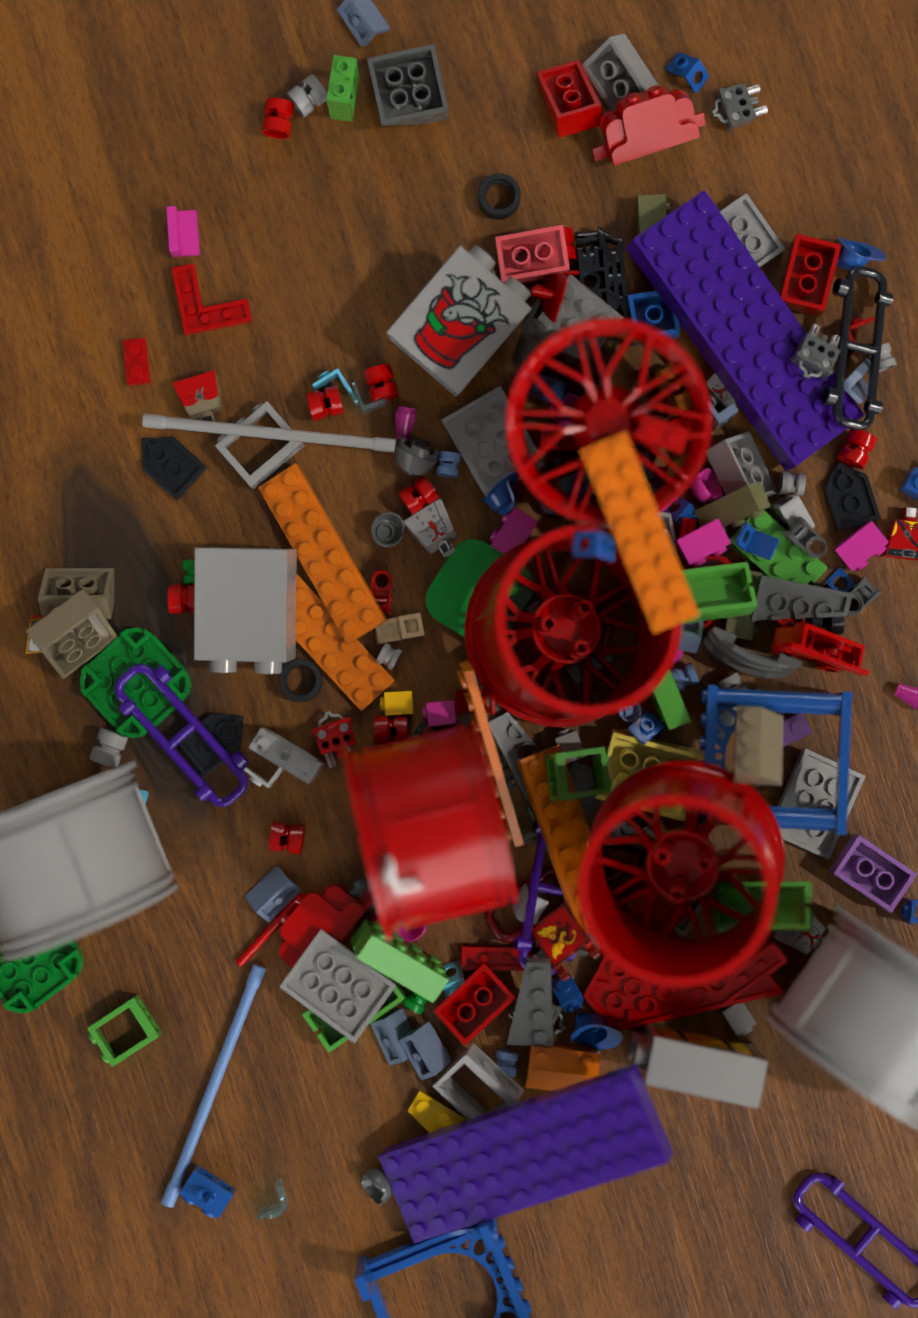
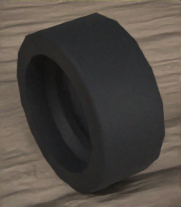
M495 173L486 177L478 190V204L481 211L489 218L504 220L511 217L518 210L521 190L517 181L504 173ZM503 184L510 188L513 199L507 208L494 209L488 204L486 193L491 186Z
M295 659L288 662L282 668V673L279 674V687L282 693L288 699L295 702H307L314 699L320 693L323 685V676L320 669L313 662L305 659ZM297 667L309 669L314 676V685L305 694L294 693L287 684L289 673Z

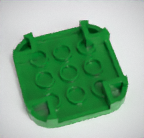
M467 539L460 542L455 547L454 553L447 558L428 589L426 607L429 614L441 624L464 637L466 609L473 589L487 568L502 556L503 553L478 539ZM522 566L518 574L534 582L531 573ZM514 580L508 597L520 611H523L531 599L533 591ZM506 608L505 616H513ZM505 621L506 630H511L516 622Z
M131 628L121 632L118 638L88 665L84 666L81 670L80 690L84 697H87L116 729L115 731L122 736L137 738L147 735L148 731L131 713L126 716L118 708L121 702L115 695L114 690L118 678L135 664H145L153 670L161 664L173 676L166 685L182 702L189 696L192 682L186 668L153 633L146 629ZM137 673L124 685L125 694L137 704L138 708L155 727L176 709L143 673Z
M72 939L43 951L13 960L1 961L0 958V999L4 1003L2 1006L8 1011L27 1014L41 1006L75 980L82 972L84 966V954L77 942Z

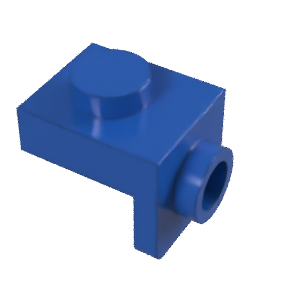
M570 972L552 981V989L565 1012L576 1011L585 1003V999Z

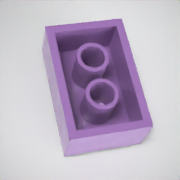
M857 834L851 836L828 871L891 913L917 876L915 872Z

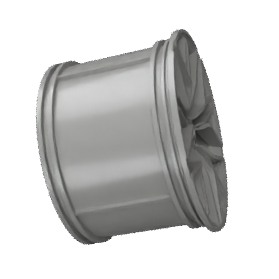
M136 761L114 767L14 806L10 810L0 812V951H3L0 953L1 961L31 955L90 933L163 899L178 889L177 881H172L175 875L171 871L139 791V785L137 781L132 782L131 780L135 776L134 773H131V770L137 767Z
M835 903L832 907L838 914L837 917L834 916L832 918L836 921L833 926L831 924L827 925L830 931L780 1003L778 1005L773 1003L770 1007L773 1013L767 1012L764 1017L787 1039L834 1075L895 1117L918 1129V959Z

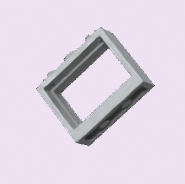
M267 401L264 404L261 402L252 409L253 414L247 419L243 417L236 423L254 425L268 413L280 428L291 429ZM223 434L218 438V444L215 445L253 490L305 446L303 442L290 441L252 475H249L226 449L240 436Z
M260 728L249 746L251 750L308 784L315 781L325 764L320 759L268 728Z
M474 1043L439 1075L433 1085L440 1095L445 1097L467 1119L489 1112L451 1078L463 1064H466L503 1099L492 1111L518 1103L524 1092L521 1086Z

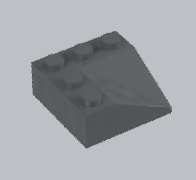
M434 44L367 58L382 126L429 124L449 119V109Z

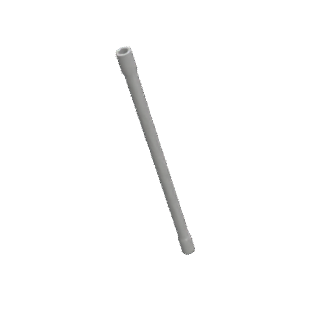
M144 413L142 421L143 427L169 428L365 448L395 453L396 439L371 438L174 418Z

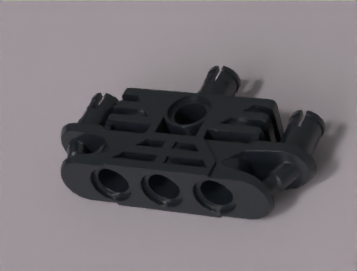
M597 226V231L575 232L576 247L598 245L593 247V250H590V247H585V251L577 248V271H579V277H576V279L583 285V281L592 279L595 282V286L588 289L602 299L604 297L605 303L622 315L623 319L629 320L622 236L618 235V238L613 237L611 234L604 232L599 226ZM606 243H612L616 245V248L607 249ZM598 254H601L602 267H599ZM600 276H603L604 289H599Z

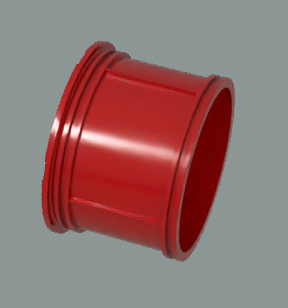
M617 318L594 319L577 323L554 334L543 342L531 354L518 373L511 389L506 412V433L510 454L515 467L529 489L547 506L558 513L577 521L596 525L610 524L600 500L588 499L594 487L592 480L584 498L576 495L586 468L582 455L577 460L545 474L536 464V461L558 439L565 434L573 433L576 442L582 449L627 432L640 467L642 462L661 475L658 480L648 486L659 512L674 502L687 489L699 472L709 447L712 424L708 391L697 366L690 356L675 341L659 330L639 322ZM594 338L624 339L606 370H604ZM590 339L600 371V386L595 387L589 373L582 344L583 340ZM578 342L585 376L551 358L564 348ZM634 342L644 347L638 383L629 392L624 388L610 385V376L629 343ZM651 351L663 361L670 371L645 385ZM545 364L583 384L586 393L578 399L574 408L562 404L537 375ZM670 375H674L677 382L653 399L641 403L638 402L637 399L646 390ZM533 380L558 410L524 411L525 401ZM679 386L685 410L656 402ZM658 410L685 417V429L690 430L682 454L677 453L673 462L662 454L654 444L634 437L643 412ZM524 415H560L571 418L570 423L562 425L523 423ZM524 427L558 430L533 456L531 455ZM639 443L652 450L669 465V468L665 473L645 459L635 448V445ZM581 466L573 493L565 491L550 480L552 477Z
M586 524L573 525L557 529L536 540L518 545L496 559L483 573L473 589L464 621L465 648L469 663L483 689L495 691V703L519 719L546 727H571L589 723L606 714L619 712L647 697L662 682L675 660L681 640L682 623L655 634L653 633L618 544L616 545L614 562L595 556L589 557L595 561L587 600L571 595L567 589L569 580L584 557H576L559 582L550 551L573 552L576 532L599 531L614 537L610 527ZM588 537L583 538L580 543L581 550L585 551L590 546ZM544 552L555 593L546 587L539 553ZM532 555L539 585L518 574L521 567ZM601 565H604L623 585L596 599ZM514 580L539 596L542 603L534 613L520 611L508 597ZM623 589L627 590L628 596L603 612H595L598 603ZM631 598L637 615L638 627L615 620L606 615ZM506 608L513 616H505ZM505 621L529 623L530 628L517 631L506 630ZM600 623L638 634V646L602 648L598 642L601 634ZM507 635L513 636V637L508 641ZM531 638L534 647L540 655L532 664L520 668L513 656L511 647L522 639ZM636 652L631 669L625 679L602 656ZM591 654L620 683L618 688L592 665ZM549 662H552L541 687H537L534 683L539 671ZM578 663L580 667L582 706L568 702L559 679L560 671L564 665ZM533 671L529 679L525 673ZM590 672L613 691L608 697L593 706H590ZM550 681L558 699L545 692Z
M474 721L469 722V727L465 728L464 724H459L458 727L375 747H363V753H359L357 749L350 752L348 745L342 746V757L355 820L359 827L366 867L387 942L392 941L393 932L399 933L400 927L403 926L407 931L433 923L507 906V901L510 900L513 905L518 904L515 879L486 757ZM389 854L394 861L397 881L417 876L422 882L423 888L395 895L390 884L386 883L383 869L387 868L385 855ZM413 883L405 884L403 886L413 885Z
M674 760L648 766L622 781L608 795L596 814L578 875L580 911L591 937L601 951L613 963L637 978L671 987L698 986L713 982L729 975L746 963L761 946L769 931L775 912L776 898L784 875L785 849L782 833L774 813L760 793L750 784L734 783V774L727 769L714 764L693 760ZM683 805L687 817L685 828H676L668 831L660 818V806ZM653 807V818L643 810ZM700 809H703L710 813L701 831L698 832L695 830L697 817ZM637 813L650 824L656 840L630 816ZM623 820H626L639 833L606 837ZM728 822L743 837L730 848L717 851L709 836L716 826ZM749 842L756 855L737 852ZM640 843L649 852L647 866H639L602 855L603 845ZM732 860L760 862L762 868L724 867L723 865ZM602 864L636 874V876L610 892ZM736 874H764L765 888L758 901ZM641 879L652 882L617 901L613 897ZM729 880L753 907L747 916L708 894L716 881ZM649 892L643 926L631 919L622 910L620 905ZM658 893H662L674 903H681L660 935L648 930L655 895ZM691 900L697 901L702 906L709 937H702ZM707 904L740 922L722 933L713 935ZM687 908L698 939L667 937Z

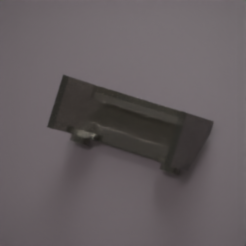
M540 297L537 298L513 352L512 362L520 370L531 354L543 343L542 341L546 334V327L543 322L535 319L542 305L543 298ZM618 338L614 339L609 352L598 349L604 370H606L620 339ZM591 350L586 355V360L595 387H598L600 371L594 351ZM563 351L558 352L551 358L585 376L582 360ZM547 364L538 372L540 375L568 383L567 392L579 398L586 393L581 382Z

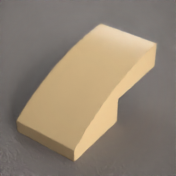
M421 613L387 619L388 621L374 629L377 644L425 635Z

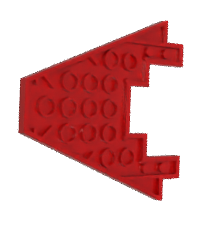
M646 881L643 887L651 884L652 882ZM649 892L637 897L627 914L641 926H643ZM662 893L656 894L648 930L660 935L681 903L672 902L670 898ZM687 908L667 937L683 939L675 927L690 917ZM772 941L755 953L737 970L721 979L698 986L671 987L637 978L621 969L605 955L583 997L594 1011L603 1017L607 1026L620 1031L780 995L783 993V989L771 973L787 963L788 958L776 943Z

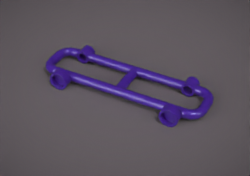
M135 664L118 678L114 687L115 695L121 702L118 706L120 711L126 716L131 713L148 731L152 738L197 786L198 789L195 793L202 801L208 799L215 806L219 807L233 804L247 790L248 776L243 769L250 764L248 759L239 750L231 756L166 685L173 676L163 665L160 664L155 670L145 664ZM137 673L145 674L188 722L169 741L124 692V685ZM194 730L239 779L238 787L225 798L218 797L212 787L196 773L175 749Z
M537 820L533 824V833L538 834L523 931L522 936L517 935L514 940V949L519 950V963L524 970L528 952L532 946L531 933L538 891L563 896L560 886L540 882L546 844ZM563 897L562 907H565L569 913L565 898ZM560 922L559 925L561 927L558 928L559 934H557L556 943L559 941L561 933L565 931L567 934L568 927H563ZM576 949L558 963L551 964V975L558 972L563 960H574Z
M815 1172L809 1174L793 1194L794 1207L799 1212L794 1221L808 1233L814 1226L818 1228L883 1285L887 1291L882 1298L895 1310L902 1303L911 1308H918V1297H909L862 1256L861 1253L873 1238L880 1233L917 1267L918 1254L842 1188L845 1184L836 1176H833L831 1179L824 1173ZM821 1182L871 1226L854 1247L803 1204L802 1197L813 1183Z

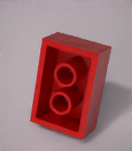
M801 234L795 235L791 242L779 290L780 297L790 310L817 317L823 314L841 244Z

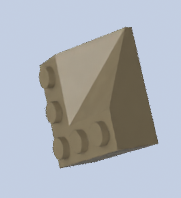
M83 589L73 594L69 600L61 606L54 608L50 614L42 620L35 622L26 631L62 679L66 678L118 638L100 609Z

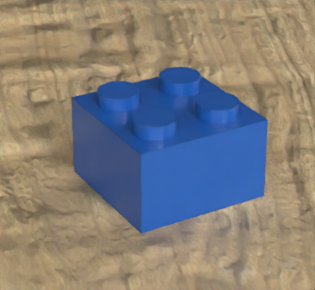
M657 291L627 296L629 320L657 329L672 340L678 339L681 333L679 320L670 311ZM632 342L633 346H638V344Z

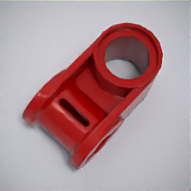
M380 570L375 572L372 577L371 592L377 602L385 603V605H379L381 610L386 612L387 615H391L393 578L387 571ZM384 574L389 578L387 586L379 587L377 585L376 579L379 575Z

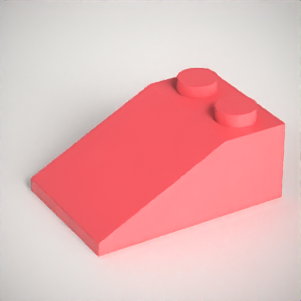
M563 225L495 237L503 284L510 276L522 285H527L546 279L555 273L561 274L570 271Z

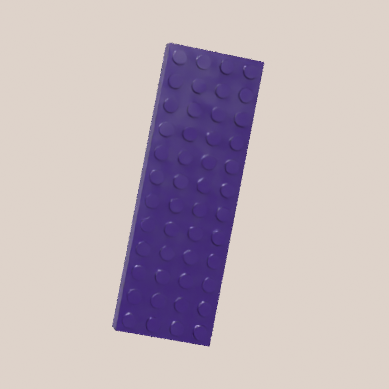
M705 190L630 242L626 247L627 251L670 311L677 317L680 325L786 472L799 465L847 429L835 421L832 406L821 403V395L826 386H835V372L833 371L825 379L813 376L807 379L803 376L804 372L799 368V365L791 362L790 358L795 354L801 338L807 333ZM843 390V416L859 420L864 416V413L854 399Z
M634 1063L388 1146L378 1157L414 1243L667 1164L674 1152L638 1066Z

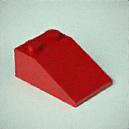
M579 59L536 72L551 122L559 138L599 126V120L602 116L601 104Z

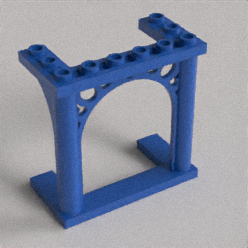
M718 685L706 686V690L701 691V705H705L706 713H702L701 727L706 729L705 737H701L700 751H704V760L700 761L719 764V767L726 769V747L732 733L735 731L736 710L733 707H762L772 712L839 716L835 808H830L829 810L769 807L774 813L780 828L831 831L835 834L846 835L852 692L842 691L831 694L718 688ZM721 711H728L732 714L734 718L733 725L726 726L720 721L719 714ZM716 724L725 730V737L722 739L717 736L720 735V731L716 728ZM715 743H716L720 748L715 749ZM717 753L722 754L721 760L716 759ZM700 809L697 821L703 827L710 812ZM725 822V823H723V824H720V825H729V826H732V825L729 824L728 822Z
M496 1218L417 1243L412 1241L371 1259H368L367 1255L358 1258L354 1280L363 1302L371 1299L378 1318L392 1317L377 1279L445 1253H458L469 1256L486 1268L497 1290L498 1300L494 1318H501L500 1314L504 1311L514 1313L517 1318H531L529 1313L532 1312L528 1298L523 1299L521 1291L524 1289L519 1277L515 1278L512 1269H515L513 1260L510 1255L506 1256L503 1248L506 1247L503 1235L502 1233L497 1234L498 1229L496 1225L498 1224ZM470 1239L468 1248H462L460 1244H467L466 1240ZM478 1239H483L486 1246L485 1251L481 1254H476L473 1249ZM492 1250L491 1260L494 1259V1261L492 1263H488L486 1260V1256ZM497 1277H502L503 1281L497 1282L496 1279ZM509 1297L508 1302L514 1306L504 1305L503 1299Z

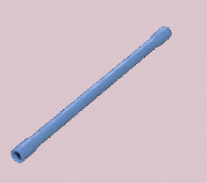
M253 964L248 976L245 990L172 1178L161 1200V1204L173 1208L181 1190V1184L255 993L266 971V968L260 965Z

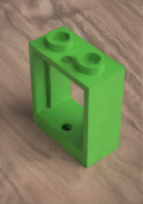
M338 55L333 57L326 99L330 119L353 122L360 80L357 58Z
M669 670L662 682L650 693L659 719L665 725L664 730H671L691 722Z
M605 747L545 755L551 801H563L611 793L612 781L608 774V755L605 752ZM592 755L596 789L569 793L564 758Z
M138 994L87 1028L90 1040L93 1044H98L101 1049L102 1059L105 1063H110L112 1067L163 1033ZM130 1008L147 1034V1037L116 1056L99 1030V1027Z

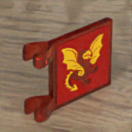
M565 903L561 904L532 927V938L546 958L551 959V965L562 981H567L571 978V974L562 963L580 949L585 947L593 959H597L601 955L597 946Z

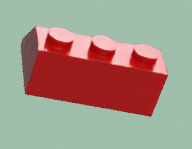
M484 963L444 1000L434 1012L462 1044L466 1046L518 997Z

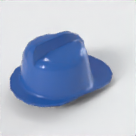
M842 237L838 238L841 248L836 265L850 270L856 266L864 267L870 260L882 261L886 259L885 253L872 245L850 241Z
M512 472L501 479L480 502H486L494 512H498L501 515L511 511L518 500L515 482L520 476L519 472Z
M578 1013L576 1015L575 1031L571 1035V1040L577 1044L603 1050L618 1046L623 1040V1035L619 1030L607 1026L603 1017L599 1014Z

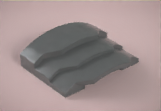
M717 627L705 630L700 642L707 653L717 662L734 672L737 671L739 674L753 678L778 679L789 677L791 671H795L796 667H801L802 665L801 661L781 653L766 658L733 644L736 635Z

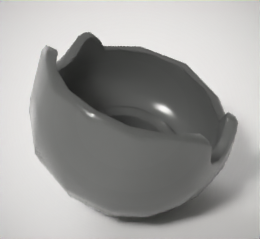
M393 512L381 513L371 523L370 536L381 547H394L403 539L405 523L398 514Z
M371 1168L362 1175L360 1182L363 1188L378 1205H382L392 1196L393 1191L384 1171Z

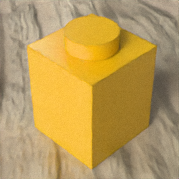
M412 691L384 692V697H380L381 711H385L386 716L413 714Z

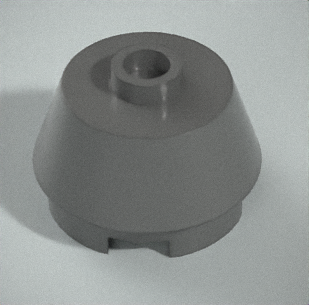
M401 435L399 442H396L395 464L407 474L424 476L438 462L437 457L440 450L437 447H434V449L429 448L428 442L421 438L411 436L408 440L406 436Z

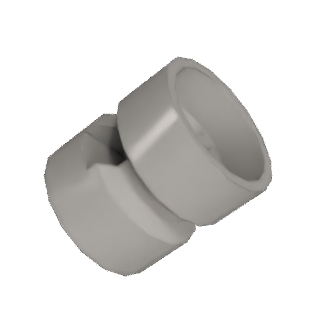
M313 74L301 81V87L296 85L286 93L288 99L294 104V108L303 118L314 111V105L320 106L327 99L326 90Z
M100 728L96 737L98 745L93 746L89 759L109 767H117L122 757L119 752L125 749L128 737Z

